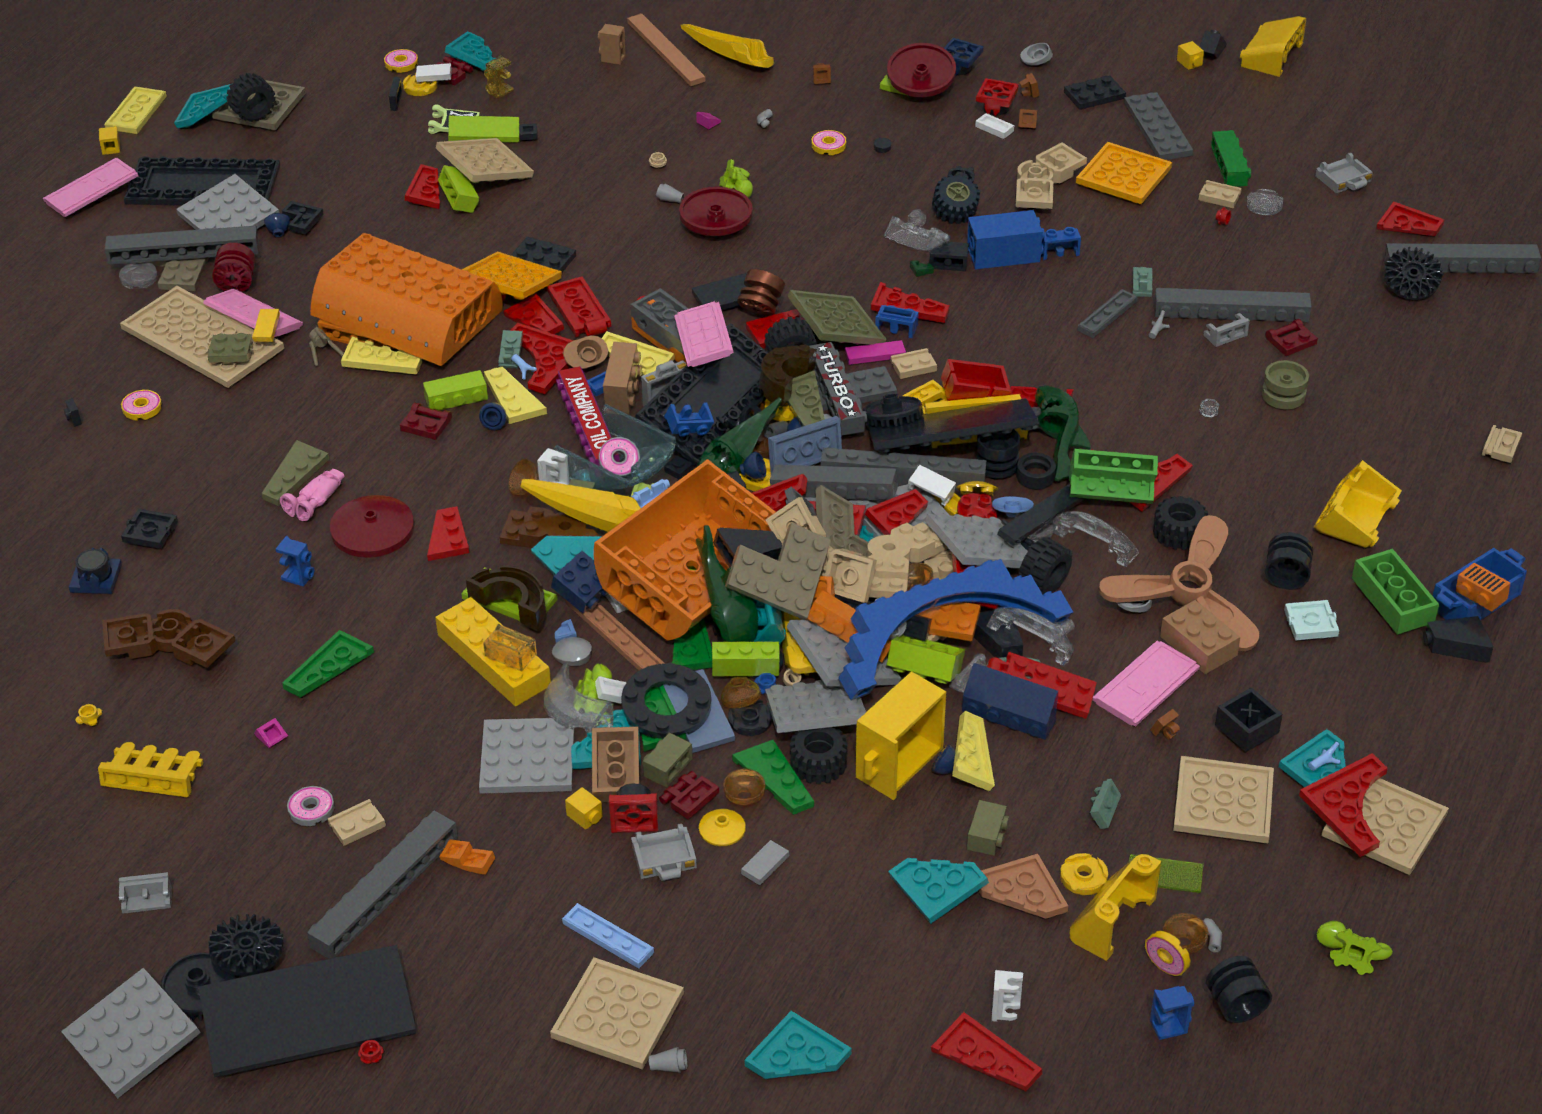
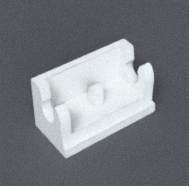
M548 448L537 460L539 480L569 485L568 456Z
M919 465L908 481V484H910L908 488L913 490L917 486L941 498V505L946 506L954 495L956 482Z
M995 970L992 1021H1012L1017 1019V1014L1007 1013L1005 1010L1008 1008L1020 1009L1023 972Z

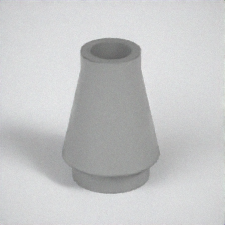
M665 183L664 185H659L656 198H659L660 201L681 203L684 193Z
M676 1047L655 1055H649L650 1070L681 1073V1070L687 1069L686 1050Z

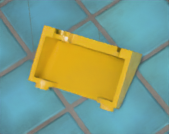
M1297 16L1265 22L1263 25H1260L1258 32L1246 49L1241 51V67L1280 77L1283 73L1282 63H1286L1287 54L1293 46L1300 48L1303 44L1306 18Z
M1362 460L1337 485L1313 528L1322 534L1363 548L1372 547L1379 539L1377 536L1378 531L1376 530L1379 522L1389 508L1394 509L1399 503L1398 497L1402 490Z
M1141 854L1111 876L1071 925L1069 933L1071 941L1107 961L1114 950L1111 941L1113 925L1119 917V907L1124 903L1134 908L1138 902H1146L1148 906H1151L1157 895L1161 861L1152 856Z

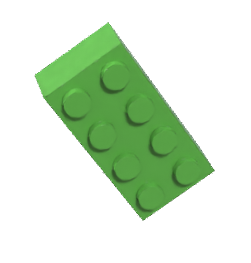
M1393 549L1355 560L1352 575L1353 581L1396 634L1426 626L1428 622L1436 620L1439 603Z

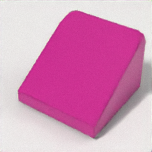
M696 113L697 123L707 129L721 123L720 119L710 113Z
M276 718L257 728L254 733L268 748L288 737Z

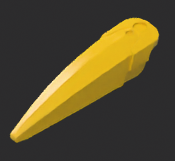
M691 24L681 25V29L696 41L723 56L741 63L769 68L774 64V58L767 55L764 43L759 39L734 36Z
M522 479L520 487L542 502L570 517L607 532L641 508L634 498L617 495L614 492L533 479Z
M781 610V620L786 632L785 639L782 641V649L787 669L790 668L794 673L798 674L804 673L805 676L809 675V673L817 672L787 628L790 620L803 619Z

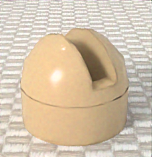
M791 669L785 671L783 682L786 686H793L794 683L801 681V674L794 673Z

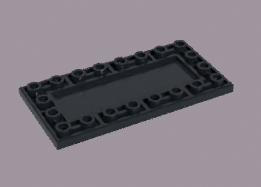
M144 156L138 160L135 168L138 177L130 181L124 197V204L182 206L234 174L269 201L279 172L280 160L270 158L265 160H256L254 158L203 159L201 157L150 158Z
M731 323L726 327L734 353L730 354L731 356L695 367L685 366L635 416L638 421L696 467L701 455L710 442L731 430L717 421L716 417L729 418L740 422L741 412L745 406H759L766 399L763 390L759 388L761 363L768 352ZM703 403L708 404L714 423L707 434L689 433L686 436H680L679 434L671 433L667 419L664 418L670 404L675 405L676 413H680L685 405H691L692 413H698Z
M1024 398L923 414L921 418L914 419V422H903L902 426H895L892 422L889 424V427H882L880 424L878 427L868 425L874 449L884 453L896 447H899V449H909L911 445L915 444L928 446L934 441L948 443L953 438L959 437L961 440L971 439L972 435L978 434L986 437L992 435V432L998 431L1010 433L1013 429L1017 428L1030 430L1038 422L1028 400Z
M397 945L199 986L214 1078L361 1046L362 1043L368 1040L379 1042L416 1034V1026Z

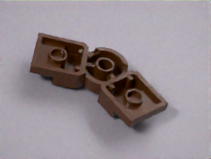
M530 506L528 512L510 511L499 539L500 544L533 548L546 536L599 535L594 529H586V523L562 512L554 514L551 509Z
M180 609L163 610L157 613L155 619H152L151 615L143 613L102 620L106 657L128 653L129 658L133 659L151 656L157 650L173 652L176 659L191 666L196 662L208 668L236 641L234 634L202 619L192 622L190 615Z

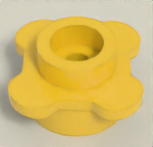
M91 704L84 705L78 711L79 716L76 717V722L90 726L96 725L98 717L102 715V710L96 709Z

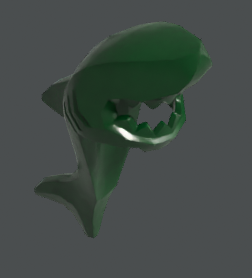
M1048 385L1039 386L1036 390L1035 400L1042 413L1038 416L1037 422L1045 433L1056 439L1054 449L1056 472L1054 480L1069 479L1071 464L1069 458L1070 448L1090 449L1091 444L1079 425V411L1075 400L1067 392ZM1048 417L1050 419V423L1047 420L1044 421L1043 418Z
M779 397L758 414L742 422L721 437L718 436L713 439L701 455L697 467L708 459L726 474L734 471L740 473V464H743L747 456L753 452L765 425L782 413L783 407H779L782 398Z
M705 525L703 539L697 538L696 545L703 564L713 622L717 624L724 642H754L758 630V610L756 604L751 597L725 587L731 567L725 570L719 564L714 550L710 527Z

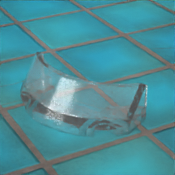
M892 216L884 234V237L924 252H930L948 243L951 238L937 228L932 227L931 230L916 227Z
M1070 511L1061 513L1055 518L1054 534L1064 537L1068 531L1073 534L1077 529H1080L1109 543V551L1111 553L1115 551L1118 554L1117 563L1124 567H1127L1139 553L1133 542L1123 532L1093 515Z
M1015 607L995 608L987 627L997 631L1001 625H1007L1006 628L1010 629L1014 623L1051 642L1052 645L1049 650L1052 652L1056 651L1055 661L1066 666L1074 652V647L1065 633L1054 623L1041 615Z
M564 662L544 693V708L548 716L566 728L581 727L589 733H592V728L612 727L613 704L608 701L588 697L575 690L573 682L569 679V664Z

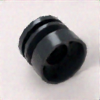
M1015 429L1010 433L998 431L992 432V435L986 437L978 434L977 459L986 460L985 476L1005 478L1016 473L1020 451V435Z
M1292 532L1274 536L1268 546L1265 566L1267 580L1272 585L1281 589L1292 590L1303 587L1309 581L1311 575L1312 543L1301 534Z
M1235 956L1222 961L1210 971L1206 978L1208 989L1217 1001L1226 1020L1231 1023H1242L1259 1016L1268 1008L1272 1001V994L1263 978H1261L1252 959L1247 956Z

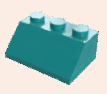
M753 599L758 610V630L754 642H779L780 645L786 635L781 620V610Z

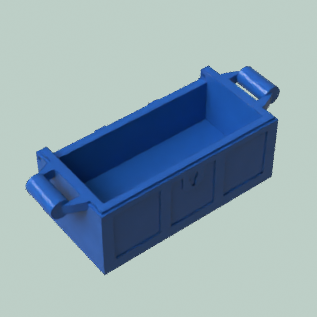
M1492 548L1435 584L1433 592L1434 599L1439 603L1437 613L1446 620L1479 616L1480 620L1490 615L1521 595L1527 573L1521 567L1525 557L1512 548L1500 552ZM1473 563L1510 582L1508 599L1492 612L1456 592L1458 575Z

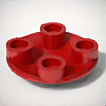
M969 493L963 495L958 502L957 511L959 515L964 517L997 518V511L992 507L991 496L986 493Z

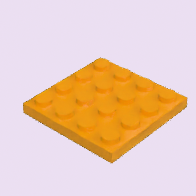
M1107 142L1076 177V183L1102 193L1132 201L1133 203L1142 204L1170 171L1172 162Z
M498 251L462 269L495 282L501 294H509L519 300L525 299L535 292L544 289V287L553 284L561 279L562 271Z

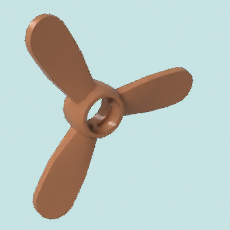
M1204 516L1199 521L1189 546L1187 561L1176 565L1171 575H1119L1106 577L1100 582L1099 593L1110 602L1144 601L1171 596L1178 604L1185 606L1196 600L1240 636L1238 651L1251 650L1259 640V631L1255 624L1236 606L1211 590L1212 574L1209 570L1217 560L1228 536L1226 523L1216 516ZM1180 581H1192L1200 586V588H1188Z

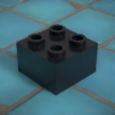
M1251 687L1218 706L1215 726L1247 752L1280 732L1283 714Z

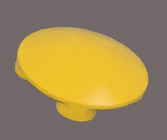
M970 481L956 486L961 496L969 493H986L992 497L993 493L998 490L996 486L983 481Z

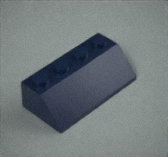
M974 663L963 694L962 712L967 711L990 722L1046 740L1056 722L1058 690Z

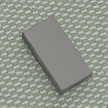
M770 840L741 869V874L761 885L789 857V851Z

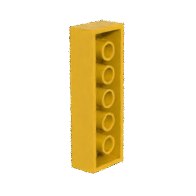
M472 597L435 617L438 636L515 707L551 686L549 666Z

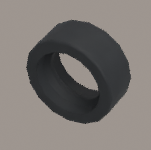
M1035 452L1023 455L1017 463L1016 477L1018 482L1029 489L1037 490L1049 487L1055 479V461L1043 453ZM1029 468H1041L1046 472L1043 474H1032L1026 470Z

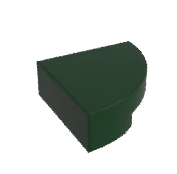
M919 260L910 261V268L916 277L934 273V267L931 264L919 263Z

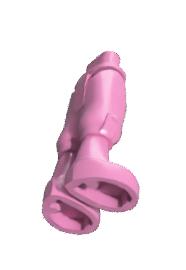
M336 469L325 471L309 482L299 492V497L296 498L290 493L283 494L280 497V504L289 516L294 517L297 515L299 520L307 521L313 516L314 509L323 505L337 487L340 486L341 480L345 476Z

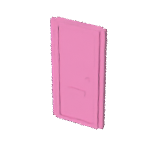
M115 158L49 194L43 200L48 206L63 217H66L138 177V173L120 159Z
M235 289L207 297L203 301V304L254 329L260 309H275ZM280 311L274 338L300 329L303 326V322Z
M719 302L707 303L674 315L688 367H695L725 358L734 353Z
M1156 641L1094 695L1092 700L1098 706L1124 722L1136 727L1200 669V665L1162 641Z

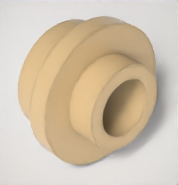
M660 152L653 153L649 159V164L654 168H661L667 163L665 155Z

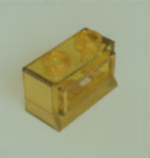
M501 55L486 63V70L484 71L487 78L486 90L497 99L513 91V87L504 82V79L511 77V73L503 68L511 65V61Z
M497 624L493 633L483 642L486 657L519 671H523L537 655L535 639L500 624ZM503 638L510 641L511 647L502 644Z

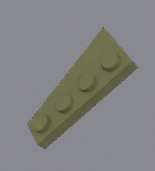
M815 371L793 378L791 398L787 401L802 427L825 420Z
M296 440L263 490L262 499L280 506V497L285 493L293 494L329 460V453Z

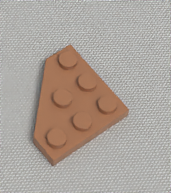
M1038 854L982 870L989 883L978 890L981 897L1045 919L1068 912V904Z

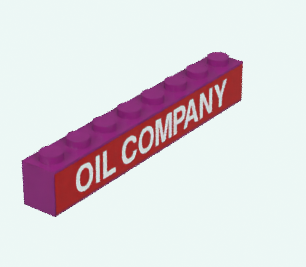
M581 366L558 371L559 379H556L557 389L560 391L562 401L565 402L566 411L570 415L571 423L574 424L576 435H579V441L584 448L585 457L588 458L590 469H594L597 476L606 475V472L599 465L598 456L602 445L612 437ZM616 453L613 458L616 462H620L619 453Z

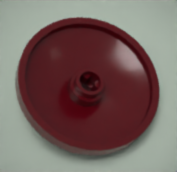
M914 43L906 45L893 53L887 64V76L891 85L905 95L930 97L950 87L956 76V63L953 56L946 49L938 45Z
M727 187L698 189L688 194L679 206L680 220L683 225L693 232L709 236H721L737 232L748 225L753 214L750 199L742 192Z
M369 495L353 499L341 506L334 513L330 521L331 538L334 544L341 551L349 555L364 558L379 557L400 549L409 541L414 531V519L410 508L402 501L384 495Z

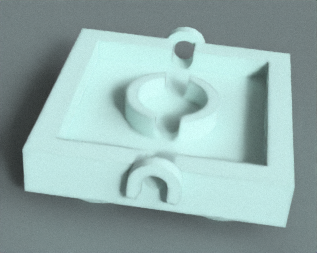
M1328 600L1285 604L1284 611L1295 640L1338 637L1339 628L1336 623V613L1332 612Z

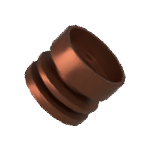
M748 270L744 280L746 287L741 288V295L737 299L738 304L759 315H774L779 303L777 298L781 297L785 282L778 276L764 270Z

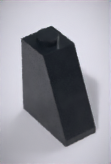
M718 528L713 541L729 568L732 566L739 545H743L777 561L782 548L781 541L777 539L773 531Z
M1011 608L980 612L973 637L995 658L1007 657L1008 652L1023 656V642Z
M1479 616L1428 622L1426 631L1423 632L1424 643L1428 645L1431 653L1484 663L1490 662L1493 645Z

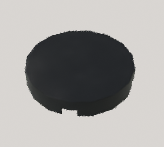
M754 698L742 699L729 709L728 722L731 728L738 734L744 736L760 735L772 725L773 719L768 704L767 706L763 704L762 700Z

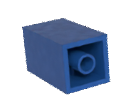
M1034 210L968 217V252L975 269L1040 262L1041 254L1044 253L1042 239L1045 238L1044 228L1040 227V219L1036 217Z

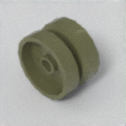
M1283 360L1271 363L1266 368L1262 389L1264 401L1275 408L1284 410L1301 406L1305 402L1309 380L1307 369L1293 361Z

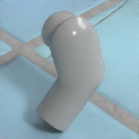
M766 109L757 116V123L762 128H766L770 124V121L767 119L773 116L772 111Z
M1205 918L1199 921L1198 929L1201 930V933H1208L1210 936L1208 949L1212 952H1219L1222 941L1221 930L1212 919Z

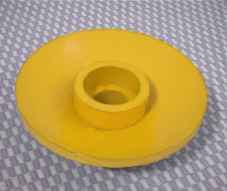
M729 809L710 811L702 817L699 823L701 837L707 843L715 846H728L738 842L743 837L746 829L742 816Z

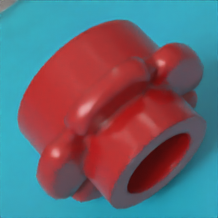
M1223 207L1217 211L1216 220L1219 225H1227L1231 219V211Z
M368 1040L362 1043L358 1055L363 1063L372 1064L381 1060L384 1051L377 1041Z

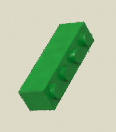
M1233 130L1212 132L1211 149L1224 183L1235 187L1247 186L1248 179L1251 178V169L1247 166V158L1243 156V148L1239 146V138L1235 136Z

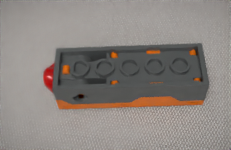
M661 288L647 296L639 297L631 304L632 329L658 348L674 353L675 361H684L687 364L674 315L689 308Z

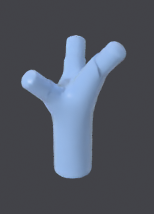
M515 354L512 356L511 360L521 369L523 380L526 379L527 370L532 372L537 370L536 367L527 364L519 355Z
M1335 742L1327 751L1323 750L1319 757L1308 763L1309 768L1314 771L1326 763L1340 764V760L1332 757L1339 743Z

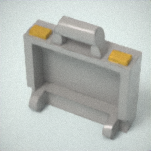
M1348 153L1345 159L1330 164L1321 162L1320 167L1316 169L1315 176L1335 193H1339L1347 189L1356 190L1367 186V182L1371 181L1373 172L1359 160H1354L1352 153Z
M672 360L658 365L656 371L641 376L643 406L687 366L684 361L675 364Z
M682 823L677 824V829L641 835L640 831L636 832V837H631L632 848L641 879L659 876L661 881L681 877V871L697 868L692 842L687 827H683Z

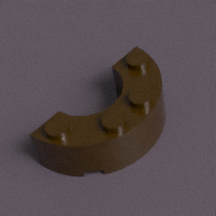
M808 345L774 348L766 354L761 363L759 388L763 390L764 397L772 403L779 397L782 398L780 406L783 407L791 398L793 377L814 371L817 349L810 348Z
M502 565L500 569L490 570L489 567L482 569L466 579L468 598L472 597L476 602L484 606L499 599L516 601L519 603L520 623L537 631L543 625L546 617L543 586L540 580L531 572L520 567Z

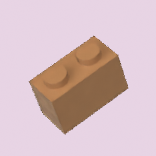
M605 24L598 32L601 62L620 65L626 56L624 27Z

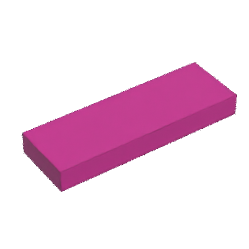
M902 340L845 347V354L849 365L891 360L893 355L906 353Z

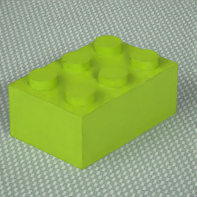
M901 635L898 638H893L891 641L887 665L892 666V670L897 672L912 671L922 678L930 676L934 677L935 681L939 683H948V681L951 682L960 675L965 649L928 639L923 641Z

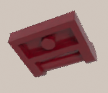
M1300 319L1293 320L1291 324L1278 329L1267 330L1265 333L1267 340L1285 356L1314 346L1318 341V338L1303 326V322ZM1294 330L1296 331L1294 333L1279 338V336L1284 335Z
M414 402L410 412L400 423V431L437 440L451 421L452 412L423 407L420 403ZM419 414H423V415H426V416L438 418V419H440V420H436V419H432V418L420 416Z

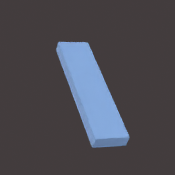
M578 903L562 918L565 926L637 968H640L654 953V947Z

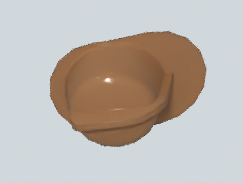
M587 336L568 343L564 348L563 355L565 361L573 368L581 366L582 369L603 362L608 355V347L600 337Z

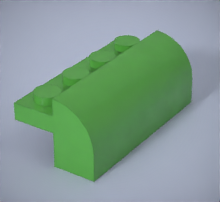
M1074 449L1069 473V497L1153 504L1158 456Z

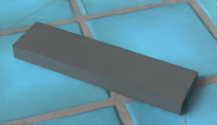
M1121 289L1078 325L1077 331L1094 338L1137 302L1138 296Z

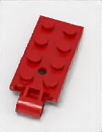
M583 276L547 286L549 295L576 337L579 336V333L584 332L586 336L600 335L606 333L607 327H612L609 316Z
M1008 652L1006 662L1000 658L988 660L986 667L1058 690V710L1084 719L1087 718L1097 682Z

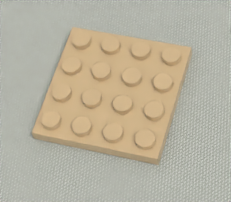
M498 138L437 142L436 149L442 156L447 158L471 182H493L495 180L533 177L534 170Z
M1181 756L1173 831L1268 843L1274 768Z
M1379 778L1366 792L1363 799L1362 812L1364 820H1366L1373 834L1379 839L1380 844L1379 848L1365 855L1410 875L1445 819L1449 808ZM1326 824L1322 832L1323 837L1352 849Z
M593 957L550 1032L551 1038L643 1069L684 994V987Z

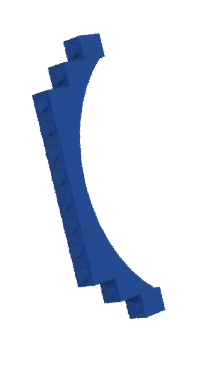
M1001 559L996 561L988 560L982 563L981 566H970L961 573L953 572L944 579L935 578L924 586L918 584L909 591L904 592L901 590L893 594L892 597H881L872 604L863 603L859 605L850 618L858 633L853 634L845 646V650L852 662L843 667L844 670L838 678L850 700L870 694L877 685L874 679L877 663L889 636L913 616L933 607L959 602L996 604L1030 615L1045 623L1047 628L1064 623L1073 613V610L1061 590L1054 593L1049 591L1042 595L1031 575L1025 577L1020 575L1012 579Z

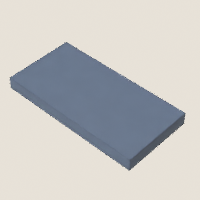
M834 416L769 437L771 474L775 464L811 466L821 462L823 448L842 449L840 418Z
M703 669L696 672L704 678L710 688L712 699L711 711L707 720L700 728L690 734L686 732V740L692 743V753L735 741L733 730ZM663 684L676 713L682 711L687 706L689 700L687 693L677 685L671 684L669 686L668 684Z

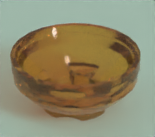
M522 459L513 468L509 478V490L512 494L522 496L529 493L520 487L522 479L538 480L539 474L533 462L528 459Z
M924 563L909 564L907 591L914 587V585L921 584L924 586L934 579L933 570L929 565Z
M747 677L732 678L721 692L722 704L728 708L746 707L755 703L761 697L759 685Z
M735 770L724 779L723 789L725 796L728 800L738 805L754 804L765 793V780L755 770ZM741 792H749L751 796L748 798H741L738 796V794Z
M1181 913L1173 915L1167 919L1163 927L1164 932L1170 933L1177 939L1185 937L1191 941L1189 945L1179 944L1182 949L1186 948L1188 953H1194L1202 949L1208 938L1206 924L1199 917L1191 914Z

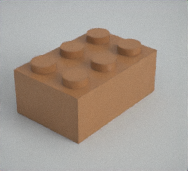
M613 341L603 383L606 412L630 414L631 406L635 405L634 392H637L639 388V380L637 379L642 375V365H639L641 352L637 350V343Z
M1196 600L1162 619L1160 637L1175 650L1196 661V664L1200 665L1199 670L1204 674L1238 656L1240 636Z
M638 727L592 728V794L601 803L609 802V795H617L620 787L632 783L640 784Z

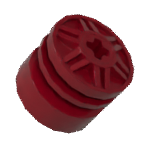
M227 243L218 249L212 273L213 282L218 288L223 291L235 289L243 292L250 287L256 261L252 250L240 243Z

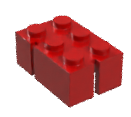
M947 359L941 375L947 401L1010 395L1011 389L1004 366Z

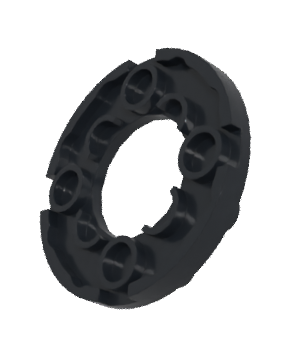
M674 663L651 665L636 672L626 682L621 696L622 711L627 718V722L632 727H638V732L653 738L664 739L668 733L675 736L686 732L690 734L705 723L711 711V691L704 678L696 671ZM663 684H668L669 686L673 684L682 688L687 693L689 700L687 706L682 711L674 715L665 716L649 710L645 705V695L653 687L657 688Z

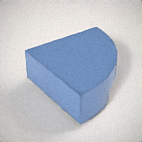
M571 619L564 621L558 630L555 631L556 643L564 638L577 637Z

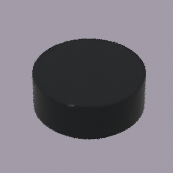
M887 138L876 139L874 141V150L879 153L889 152L891 150V141Z

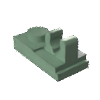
M1133 267L1134 295L1152 297V268Z
M503 330L498 362L499 367L518 369L519 366L511 358L515 354L520 356L523 340L522 331Z
M1112 779L1103 781L1102 786L1094 790L1097 796L1091 797L1093 806L1090 813L1100 829L1109 827L1121 797Z

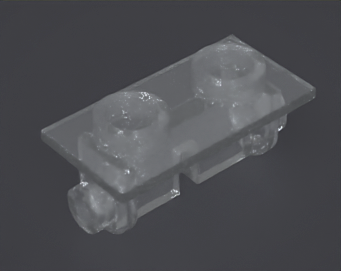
M981 653L976 654L965 669L955 676L949 687L964 693L973 664L977 663L987 666L985 655Z

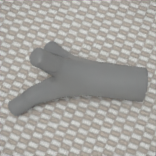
M1161 311L1156 323L1154 321L1151 323L1153 328L1149 333L1150 338L1155 339L1160 330L1170 327L1162 323L1165 311Z

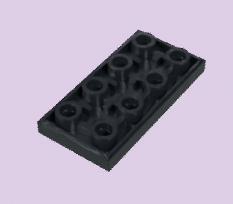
M747 273L693 287L692 294L700 306L715 301V303L719 302L721 310L732 309L739 306L737 299L741 295V288L746 287L744 280Z

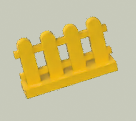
M126 742L120 748H115V757L111 762L100 763L98 772L101 786L189 797L191 793L190 781H193L195 778L194 771L196 767L203 765V759H200L198 751H190L186 756H179L176 748H169L162 754L157 753V748L154 745H147L142 751L135 749L134 743ZM132 758H137L133 765L128 764ZM153 761H158L155 768L150 767ZM175 763L180 764L177 771L172 770Z

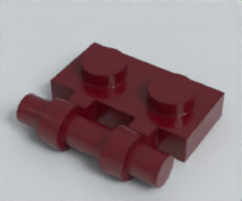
M445 56L443 62L439 61L436 63H451V80L442 81L454 86L466 78L465 72L471 73L473 71V67L468 65L467 62L457 61V58Z
M690 771L687 775L683 774L679 777L675 785L666 788L664 794L659 797V800L664 805L671 801V808L686 819H689L719 794V786L703 776L695 781L697 775L694 771Z

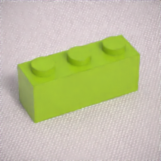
M444 165L438 182L453 210L473 213L479 203V197L470 180L456 167Z
M481 370L423 383L425 400L428 408L443 410L488 400L487 386Z
M712 642V676H759L763 673L779 676V642Z

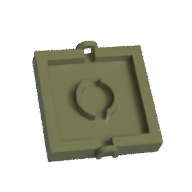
M220 333L213 335L208 349V362H248L249 354L253 352L252 334Z

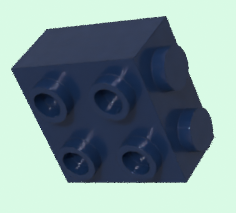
M583 551L579 552L553 576L551 584L552 589L581 613H585L588 609L592 610L602 596L606 597L609 594L602 589L596 573L594 560Z

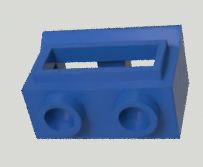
M1066 227L1064 230L1058 231L1048 229L1045 232V238L1042 239L1044 253L1041 255L1043 260H1047V250L1054 249L1056 255L1062 257L1064 256V248L1071 247L1075 255L1080 256L1081 236L1077 228Z
M881 305L875 319V325L880 330L883 321L890 322V331L894 334L898 332L899 324L908 325L909 338H913L918 326L919 312L913 309L897 308L893 305Z
M707 403L702 404L698 413H692L691 405H685L680 413H676L675 405L670 404L664 415L671 433L679 434L680 436H686L689 433L705 435L710 431L714 423Z
M286 536L275 549L277 553H283L279 561L280 565L288 566L289 564V567L281 576V580L304 587L314 575V567H311L310 564L312 553L308 551L306 543L291 540Z
M1177 986L1162 991L1154 990L1150 1022L1159 1040L1188 1033L1189 1022L1192 1020L1191 1009L1194 1007V999L1192 994L1187 992L1185 986Z

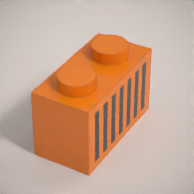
M1473 563L1458 575L1456 592L1491 612L1508 599L1510 582L1476 563Z

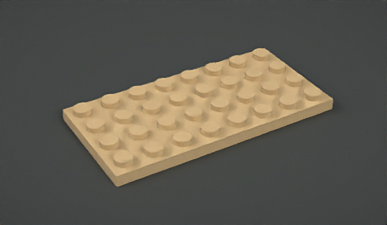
M179 286L172 288L120 323L121 329L227 388L284 349L283 342L276 338H273V342L252 341L253 352L249 354L248 362L209 363L208 349L213 335L220 333L252 334L253 336L254 328L203 304V299Z

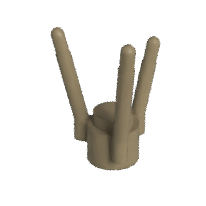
M316 327L310 332L311 342L309 345L312 350L315 366H318L316 346L324 347L326 344H329L343 357L344 352L326 336L322 329Z

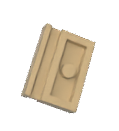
M1206 180V184H1204L1199 193L1198 200L1234 208L1239 195H1241L1242 188Z
M927 348L891 356V364L894 365V369L900 379L937 371V364L932 355L928 353Z
M1493 425L1482 455L1489 454L1491 458L1511 463L1521 440L1522 432L1503 427L1498 429L1496 425Z
M370 799L328 818L329 826L333 828L334 833L343 846L386 826L384 818L376 807L372 805Z

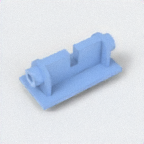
M661 479L652 484L651 489L646 487L638 492H634L631 497L642 508L668 489L670 483L667 479Z

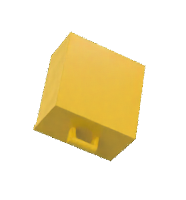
M911 671L857 720L856 778L890 799L895 800L897 791L943 749L946 691Z

